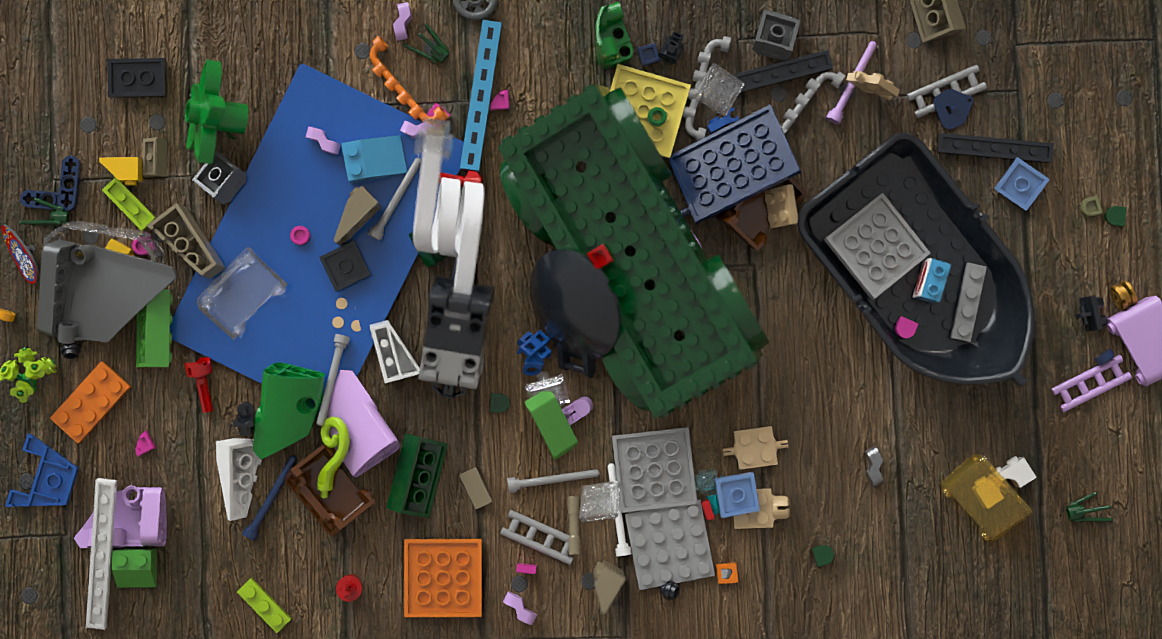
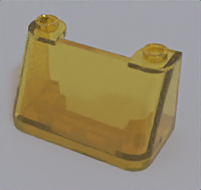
M973 453L940 483L943 487L941 491L948 498L956 499L980 526L982 531L980 535L987 542L989 540L991 542L996 541L1033 513L1023 499L981 454Z

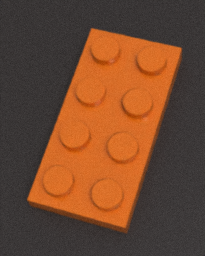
M101 361L50 419L76 443L80 444L132 386L109 365Z

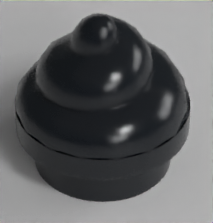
M75 342L64 344L61 347V353L66 359L78 358L81 352L79 344Z
M669 581L659 586V590L666 600H676L680 586L676 585L673 581Z

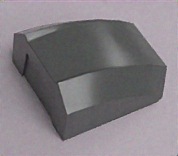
M764 10L752 49L757 55L777 59L780 62L789 60L800 20L771 10Z
M215 150L213 163H205L192 180L221 204L231 202L240 188L246 184L247 174Z

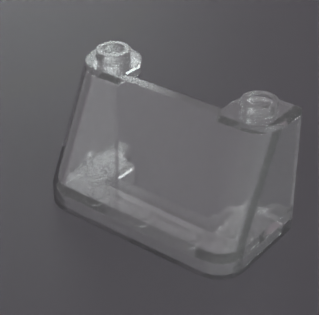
M248 247L199 295L196 303L203 314L234 340L246 331L245 321L271 295H282L288 284L251 247Z

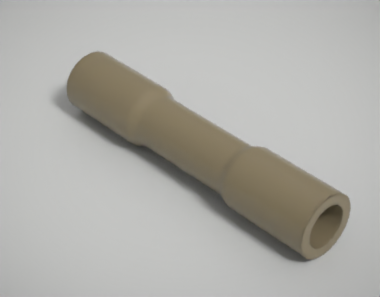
M569 496V555H581L579 496Z

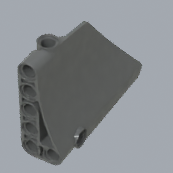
M62 239L50 242L42 250L38 332L58 337V342L64 344L74 343L75 340L108 342L150 301L176 279L177 274L172 266L91 244L80 245Z

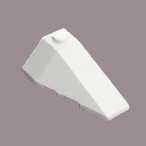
M232 438L216 441V460L229 521L246 518L252 498L251 489L253 482L257 480L255 474L258 464L260 465L262 461L253 451L254 439Z

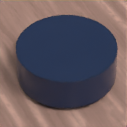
M1110 348L1099 354L1094 360L1098 365H1103L1111 360L1115 353Z

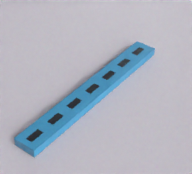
M482 21L460 169L479 172L501 22Z

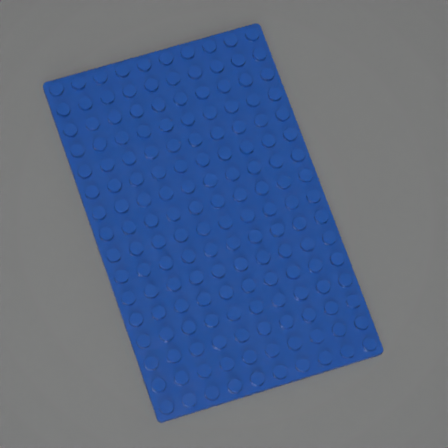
M300 64L246 171V184L233 197L210 242L226 268L211 279L201 276L197 271L195 272L172 318V324L169 328V332L172 333V340L210 357L261 384L263 370L277 362L322 372L325 374L322 392L324 394L336 349L334 346L335 342H333L335 334L350 337L349 345H346V349H343L336 379L340 370L353 371L357 377L374 344L369 325L386 320L418 255V251L411 241L409 234L414 231L422 163L385 225L383 233L385 235L379 241L367 233L371 227L378 224L407 173L351 184L347 177L342 145L338 155L329 154L322 151L319 142L305 138L308 127L325 131L327 140L339 144L361 139L400 135L408 172L416 158L421 160L423 158L425 135L423 134L414 139L400 132L404 121L416 126L424 122L418 119L415 120L412 116L305 64ZM446 133L440 172L458 175L464 142ZM438 183V190H437V198H436V206H435L434 218H435L436 208H437V201H438V194H439V187H440V184H439V183ZM363 186L378 201L382 208L345 244L353 240L355 241L371 276L336 292L319 257L341 247L333 240L347 200L351 197L349 194L356 187L360 188ZM304 226L309 230L311 236L307 244L297 245L291 240L290 233L294 227ZM339 298L347 300V307L345 309L337 308L336 301ZM335 317H341L344 320L341 328L333 326L332 321ZM355 320H359L361 330L358 332L351 328V324Z

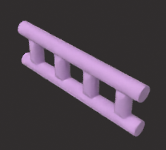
M1118 355L1105 364L1098 365L1052 388V393L1054 395L1060 393L1065 404L1060 406L1061 411L1064 413L1132 379L1129 372L1123 374L1118 365L1123 362L1122 356ZM1111 368L1116 378L1106 383L1101 372ZM1094 376L1099 387L1089 391L1084 381ZM1077 385L1082 395L1072 400L1067 389Z

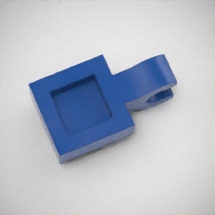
M728 109L725 116L721 119L718 116L710 120L706 128L708 133L711 135L727 125L737 122L739 116L736 118L730 117V113L735 109Z

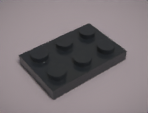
M166 58L107 59L109 98L167 97Z

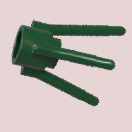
M425 24V27L438 44L435 46L421 33H419V37L432 48L430 52L432 56L406 43L402 44L403 47L431 60L434 64L437 62L442 64L450 54L448 47L442 43L428 24Z
M34 198L35 202L56 211L51 212L50 220L19 221V224L66 227L68 212L63 211L64 207L56 206L44 200Z
M1093 492L1083 498L1070 502V506H1066V512L1069 521H1074V523L1112 522V518L1084 517L1086 513L1107 510L1111 506L1084 509L1083 505H1079L1098 494Z

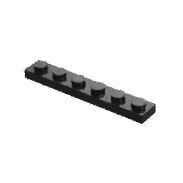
M829 50L720 77L717 81L723 98L832 70L833 65Z
M939 133L936 153L1015 160L1018 157L1022 161L1052 163L1054 143Z

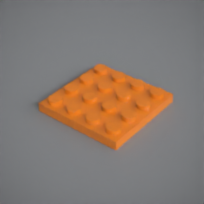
M404 539V617H482V539Z

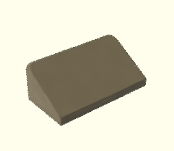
M158 137L143 139L142 177H166L167 140Z
M477 467L459 475L475 509L493 502Z

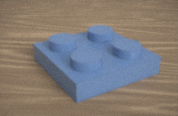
M1017 157L994 189L1027 211L1050 179Z
M753 472L715 479L722 518L760 511Z

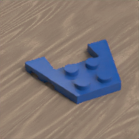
M27 434L22 451L39 455L41 460L30 494L10 489L5 506L68 505L79 467L34 435Z

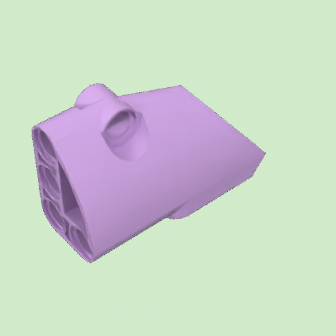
M340 370L333 388L326 419L339 417L346 424L349 432L350 449L343 463L353 477H358L395 453L400 448V444L353 371ZM331 427L329 434L331 439L334 434H338V431L335 427Z
M128 486L124 490L117 491L113 548H124V546H165L167 511L164 488ZM137 492V497L134 500H130L131 493ZM93 513L74 537L80 548H91Z

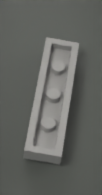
M966 263L950 338L971 342L986 266Z

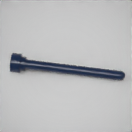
M291 456L288 459L253 523L245 527L242 535L256 541L261 522L284 484L285 476L297 461L295 456Z

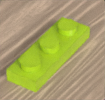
M116 177L102 189L141 231L144 232L148 228L147 225L156 219L146 206Z
M250 578L237 591L276 633L292 619L253 578Z

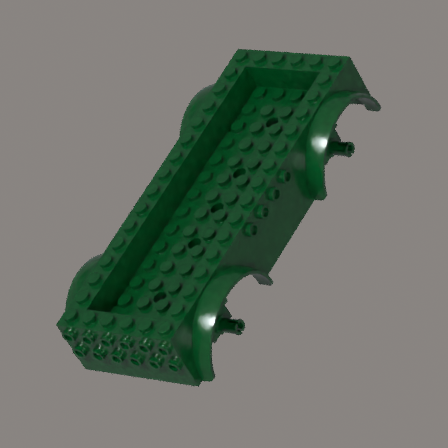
M590 84L583 89L584 92L579 96L575 94L566 100L567 103L563 106L557 105L550 110L551 113L547 116L541 115L537 117L531 126L525 125L517 130V135L513 137L510 135L501 140L502 144L497 147L505 160L502 161L500 166V177L506 196L516 214L525 226L544 243L555 245L556 249L576 251L589 258L587 253L605 244L614 261L602 267L601 271L609 280L607 284L611 292L617 296L621 313V330L619 338L613 345L614 348L601 358L618 389L633 405L641 410L651 411L654 418L658 416L664 418L675 411L674 407L677 406L680 409L692 401V397L696 400L705 395L709 387L714 390L725 382V378L731 380L742 373L741 369L745 368L747 371L759 363L758 359L763 356L761 349L770 342L719 254L707 259L663 182L672 174L622 88L619 87L610 92L608 87ZM580 161L585 162L587 165V169L583 173H580L577 169ZM612 212L616 214L615 222H612L610 220V214ZM631 245L636 249L634 256L629 252ZM650 279L655 282V289L649 287ZM677 330L685 333L683 341H678L674 335Z

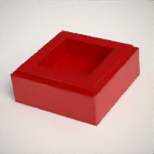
M605 244L587 253L596 269H601L614 261Z
M709 500L701 501L706 519L708 521L715 519Z

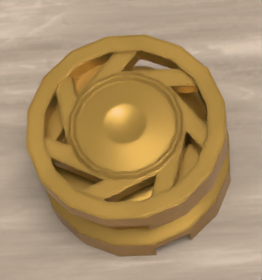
M1124 280L1119 282L1118 286L1113 285L1110 287L1111 298L1121 311L1127 309L1129 305L1134 306L1138 303L1136 293L1128 281Z

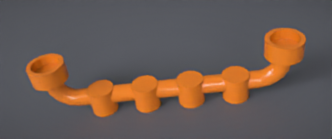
M377 36L373 40L374 45L370 50V60L375 66L372 69L379 78L382 75L387 80L384 83L391 92L394 89L399 94L396 97L403 106L409 105L411 109L408 112L415 120L420 118L423 122L430 121L431 123L433 121V124L441 120L444 123L449 116L440 106L433 111L434 116H427L424 110L413 100L412 96L401 86L400 82L389 72L388 68L378 59V51L384 52L389 46L380 36Z

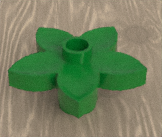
M206 59L201 73L200 84L194 83L192 85L191 100L187 101L185 108V122L190 123L186 149L194 150L197 162L213 163L216 131L244 134L248 122L247 104L224 101V98L219 96L221 87L220 61Z

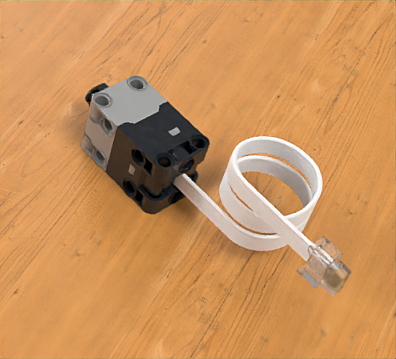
M425 118L422 130H419L417 133L415 154L423 152L414 221V246L418 251L434 254L439 252L441 255L458 257L455 282L453 279L437 277L430 291L419 380L432 382L431 388L444 398L452 399L466 394L467 388L477 390L479 378L483 371L484 352L495 286L477 284L473 287L483 214V184L466 181L463 185L460 202V181L443 177L440 182L434 218L442 157L443 159H449L451 155L453 135H448L450 122ZM438 383L443 384L442 390L438 388ZM459 383V387H461V390L456 393V386H458Z

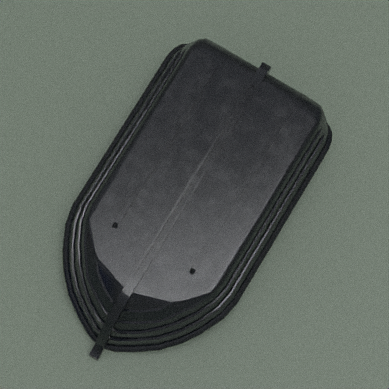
M910 133L894 134L804 205L797 222L798 231L803 241L894 356L908 368L926 377L959 385L991 384L1009 379L1013 380L1017 386H1022L1027 382L1020 372L1028 358L1035 327V311L1027 277L1018 260L986 222L989 217L979 211L977 202L971 203L928 147L918 137ZM883 193L929 250L930 254L923 260L932 258L951 264L940 302L930 303L912 297L923 260L878 297L871 300L824 239ZM966 263L987 267L971 342L950 338ZM900 316L918 324L915 334L908 339H901L895 333V326Z

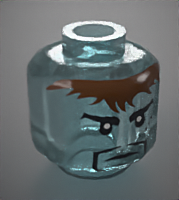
M716 469L700 470L694 477L696 490L703 495L716 494L715 479L723 477L722 474H719Z

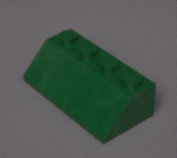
M405 433L386 509L400 514L430 517L448 443Z

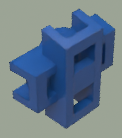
M541 330L534 335L528 331L516 343L520 346L517 353L523 352L527 355L522 369L525 375L534 376L539 374L543 368L544 359L546 357L548 359L551 358L552 351L547 347L550 343V338ZM528 368L537 369L535 371H527Z

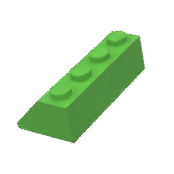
M164 289L137 314L136 367H169V363L172 361V353L169 352V344L172 343V333L169 332V328L172 324L170 306L172 305L173 297L170 294V290Z

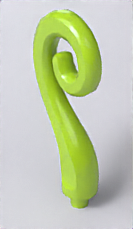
M339 417L326 419L321 427V438L327 447L334 448L339 444L335 455L322 468L318 476L317 490L321 491L320 497L328 498L329 491L333 490L334 474L344 461L349 449V432L346 424ZM331 427H335L338 434H334L331 439L329 432Z

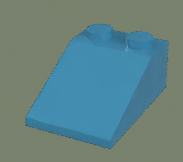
M400 135L341 143L347 177L351 184L407 173Z

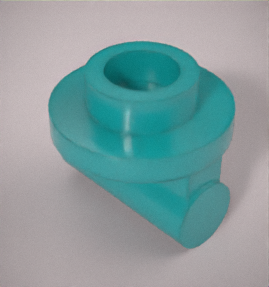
M717 494L707 496L713 514L720 513Z

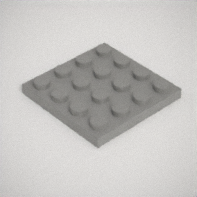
M883 193L824 239L871 300L878 297L930 254L929 250Z
M688 427L612 436L621 513L697 504Z
M700 499L697 500V504L625 513L639 590L662 586L669 581L679 583L715 576Z

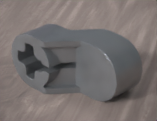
M876 446L865 450L870 463L866 475L872 486L876 487L884 483L879 471L883 459Z

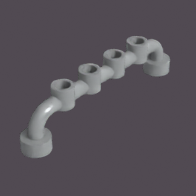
M724 36L723 40L715 39L710 41L705 51L699 53L697 63H701L699 70L694 72L693 81L696 82L695 88H690L688 99L691 100L690 107L685 106L683 118H686V131L690 136L696 138V142L705 138L707 133L705 128L699 127L698 131L693 128V121L711 54L715 47H721L720 51L728 53L732 39L730 37Z
M824 72L815 80L811 78L805 86L808 89L805 95L800 93L794 102L797 106L794 110L789 108L783 117L786 119L781 126L784 134L787 133L791 125L796 121L824 80H832L831 85L838 88L846 76L841 72L838 74Z

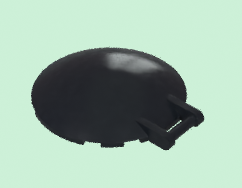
M553 250L543 255L533 268L530 278L532 307L541 328L557 346L559 368L565 371L572 370L584 374L585 377L593 378L596 373L595 359L608 354L614 348L613 345L620 335L621 313L616 294L611 292L607 284L609 280L600 268L596 269L590 263L591 260L573 250ZM570 357L583 360V366L572 363Z

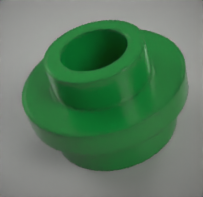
M655 107L649 111L647 118L652 126L659 127L666 122L667 115L662 108ZM659 114L661 119L657 121L653 116Z

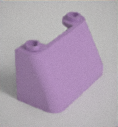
M1150 296L1138 301L1136 305L1129 306L1127 309L1107 318L1109 332L1120 336L1138 367L1136 370L1137 374L1135 375L1136 380L1143 386H1148L1162 379V301L1157 296Z

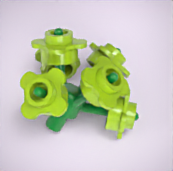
M31 348L20 349L19 353L14 354V357H18L19 363H24L26 368L24 374L18 372L20 366L17 365V360H9L0 368V381L4 379L13 381L15 378L20 380L16 382V387L10 390V394L19 398L22 403L27 402L28 396L37 390L35 386L37 378L44 377L45 373L50 375L57 372L55 369L57 365L51 358L42 357L41 360L31 362L35 360L34 355H37V352L31 351Z

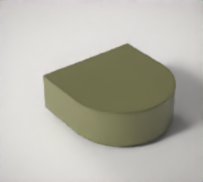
M1098 195L1086 198L1081 202L1080 211L1084 216L1093 217L1103 214Z

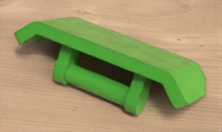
M541 391L525 401V406L533 417L554 460L563 456L578 444L552 391Z

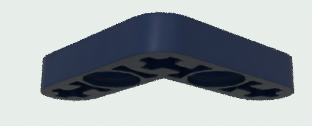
M67 156L63 159L59 193L26 190L20 195L21 204L28 208L54 210L35 201H30V204L26 201V197H30V194L31 197L44 200L47 196H52L53 204L64 207L63 211L75 210L78 205L81 161L74 156ZM73 160V162L76 163V166L72 167L71 171V168L68 167V163H71ZM66 172L74 173L75 176L66 175ZM72 178L75 184L73 188L67 189L65 182L67 179ZM64 191L73 193V195L69 194V200L72 201V204H69L68 208L64 204V201L68 200V195L64 194Z

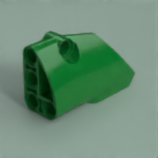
M619 2L600 8L597 18L595 49L598 64L603 69H611L616 67L617 64H625L633 56V47L622 20L624 16ZM616 31L622 32L623 37L621 39L614 38L613 33ZM622 49H627L630 54L627 57H623L619 52Z
M282 362L273 363L263 370L261 402L255 416L253 451L260 460L310 434L324 396L322 393L324 389V373Z

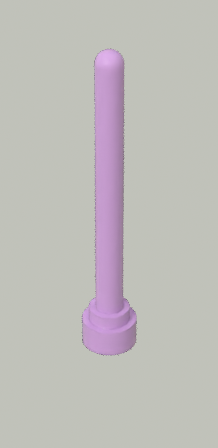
M871 41L855 71H864L877 46L876 42ZM850 82L848 83L836 108L829 111L826 117L828 121L840 125L843 119L842 111L855 85Z

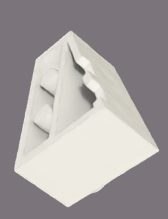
M386 320L369 325L384 382L388 383L418 375L419 366L390 322Z

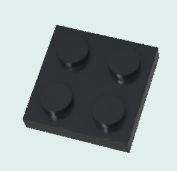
M354 240L319 257L336 292L371 276Z

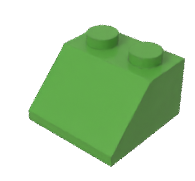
M123 548L112 550V572L117 588L157 587V548Z

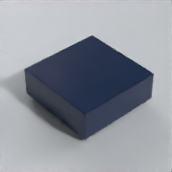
M656 43L637 48L642 67L661 61L658 57L659 53Z

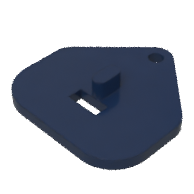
M947 89L937 94L933 104L941 125L944 128L953 129L965 123L973 103V98L953 89ZM947 106H948L949 109H950V112H951L950 114H948V112H947V110H946V107H947Z

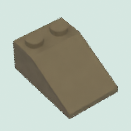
M363 186L360 188L356 187L349 194L351 197L347 200L333 240L339 246H343L382 208L378 201Z

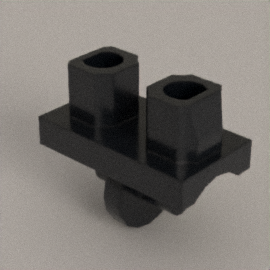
M673 31L671 37L666 38L658 55L663 64L668 66L676 64L684 47V43H681L683 39L682 34Z
M1096 295L1079 298L1081 314H1076L1075 317L1082 318L1086 332L1103 329V326L1108 324L1107 317L1099 313V308L1104 306L1103 298L1096 297Z
M242 402L237 408L238 415L234 419L233 424L234 427H239V436H251L252 430L255 428L257 410L254 409L250 402Z

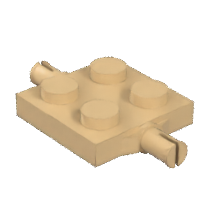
M854 71L853 73H848L846 79L865 93L876 94L886 100H891L893 96L898 97L900 89L893 85V82L885 80L883 75L877 73L868 75L864 72Z
M772 426L733 432L734 447L722 448V451L726 452L723 453L724 457L735 455L738 460L739 470L778 464L777 449L788 448V444H786L788 441H776L773 436Z

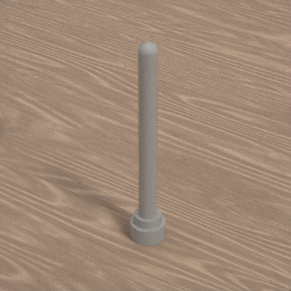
M420 158L414 160L378 224L370 228L367 233L368 235L379 241L382 240L385 235L383 234L385 225L422 163Z
M335 334L333 342H335L334 346L336 349L317 419L319 426H323L325 423L343 349H346V345H349L350 337Z
M595 469L525 480L511 477L507 478L509 493H515L523 487L598 477L600 472Z

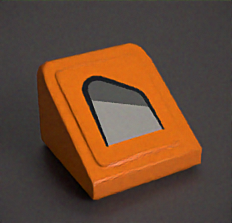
M735 562L716 564L718 584L738 583Z

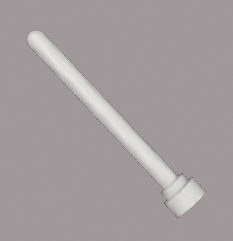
M610 463L608 465V474L618 544L615 549L616 556L631 555V546H628V543H626L623 517L620 510L616 468L613 463Z

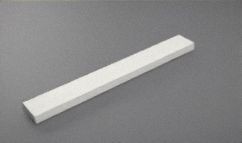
M96 479L86 628L102 630L107 628L117 480Z

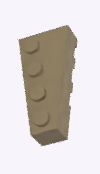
M176 203L147 225L201 276L211 279L226 268L187 207Z

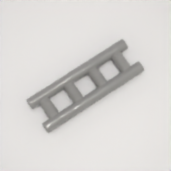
M978 65L908 93L907 99L909 101L915 99L919 110L914 112L915 117L920 118L936 111L934 104L926 106L922 96L933 92L935 97L941 93L940 88L949 84L951 89L969 96L987 89L986 83L978 84L974 75L979 72ZM967 77L971 88L961 91L957 81Z
M510 510L507 517L512 518L509 529L502 528L500 535L571 565L573 558L568 556L570 535ZM520 522L530 526L526 537L515 533ZM537 530L548 534L543 545L533 541ZM554 538L565 542L561 553L551 549Z

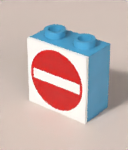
M932 258L923 260L912 297L930 303L940 302L951 264Z

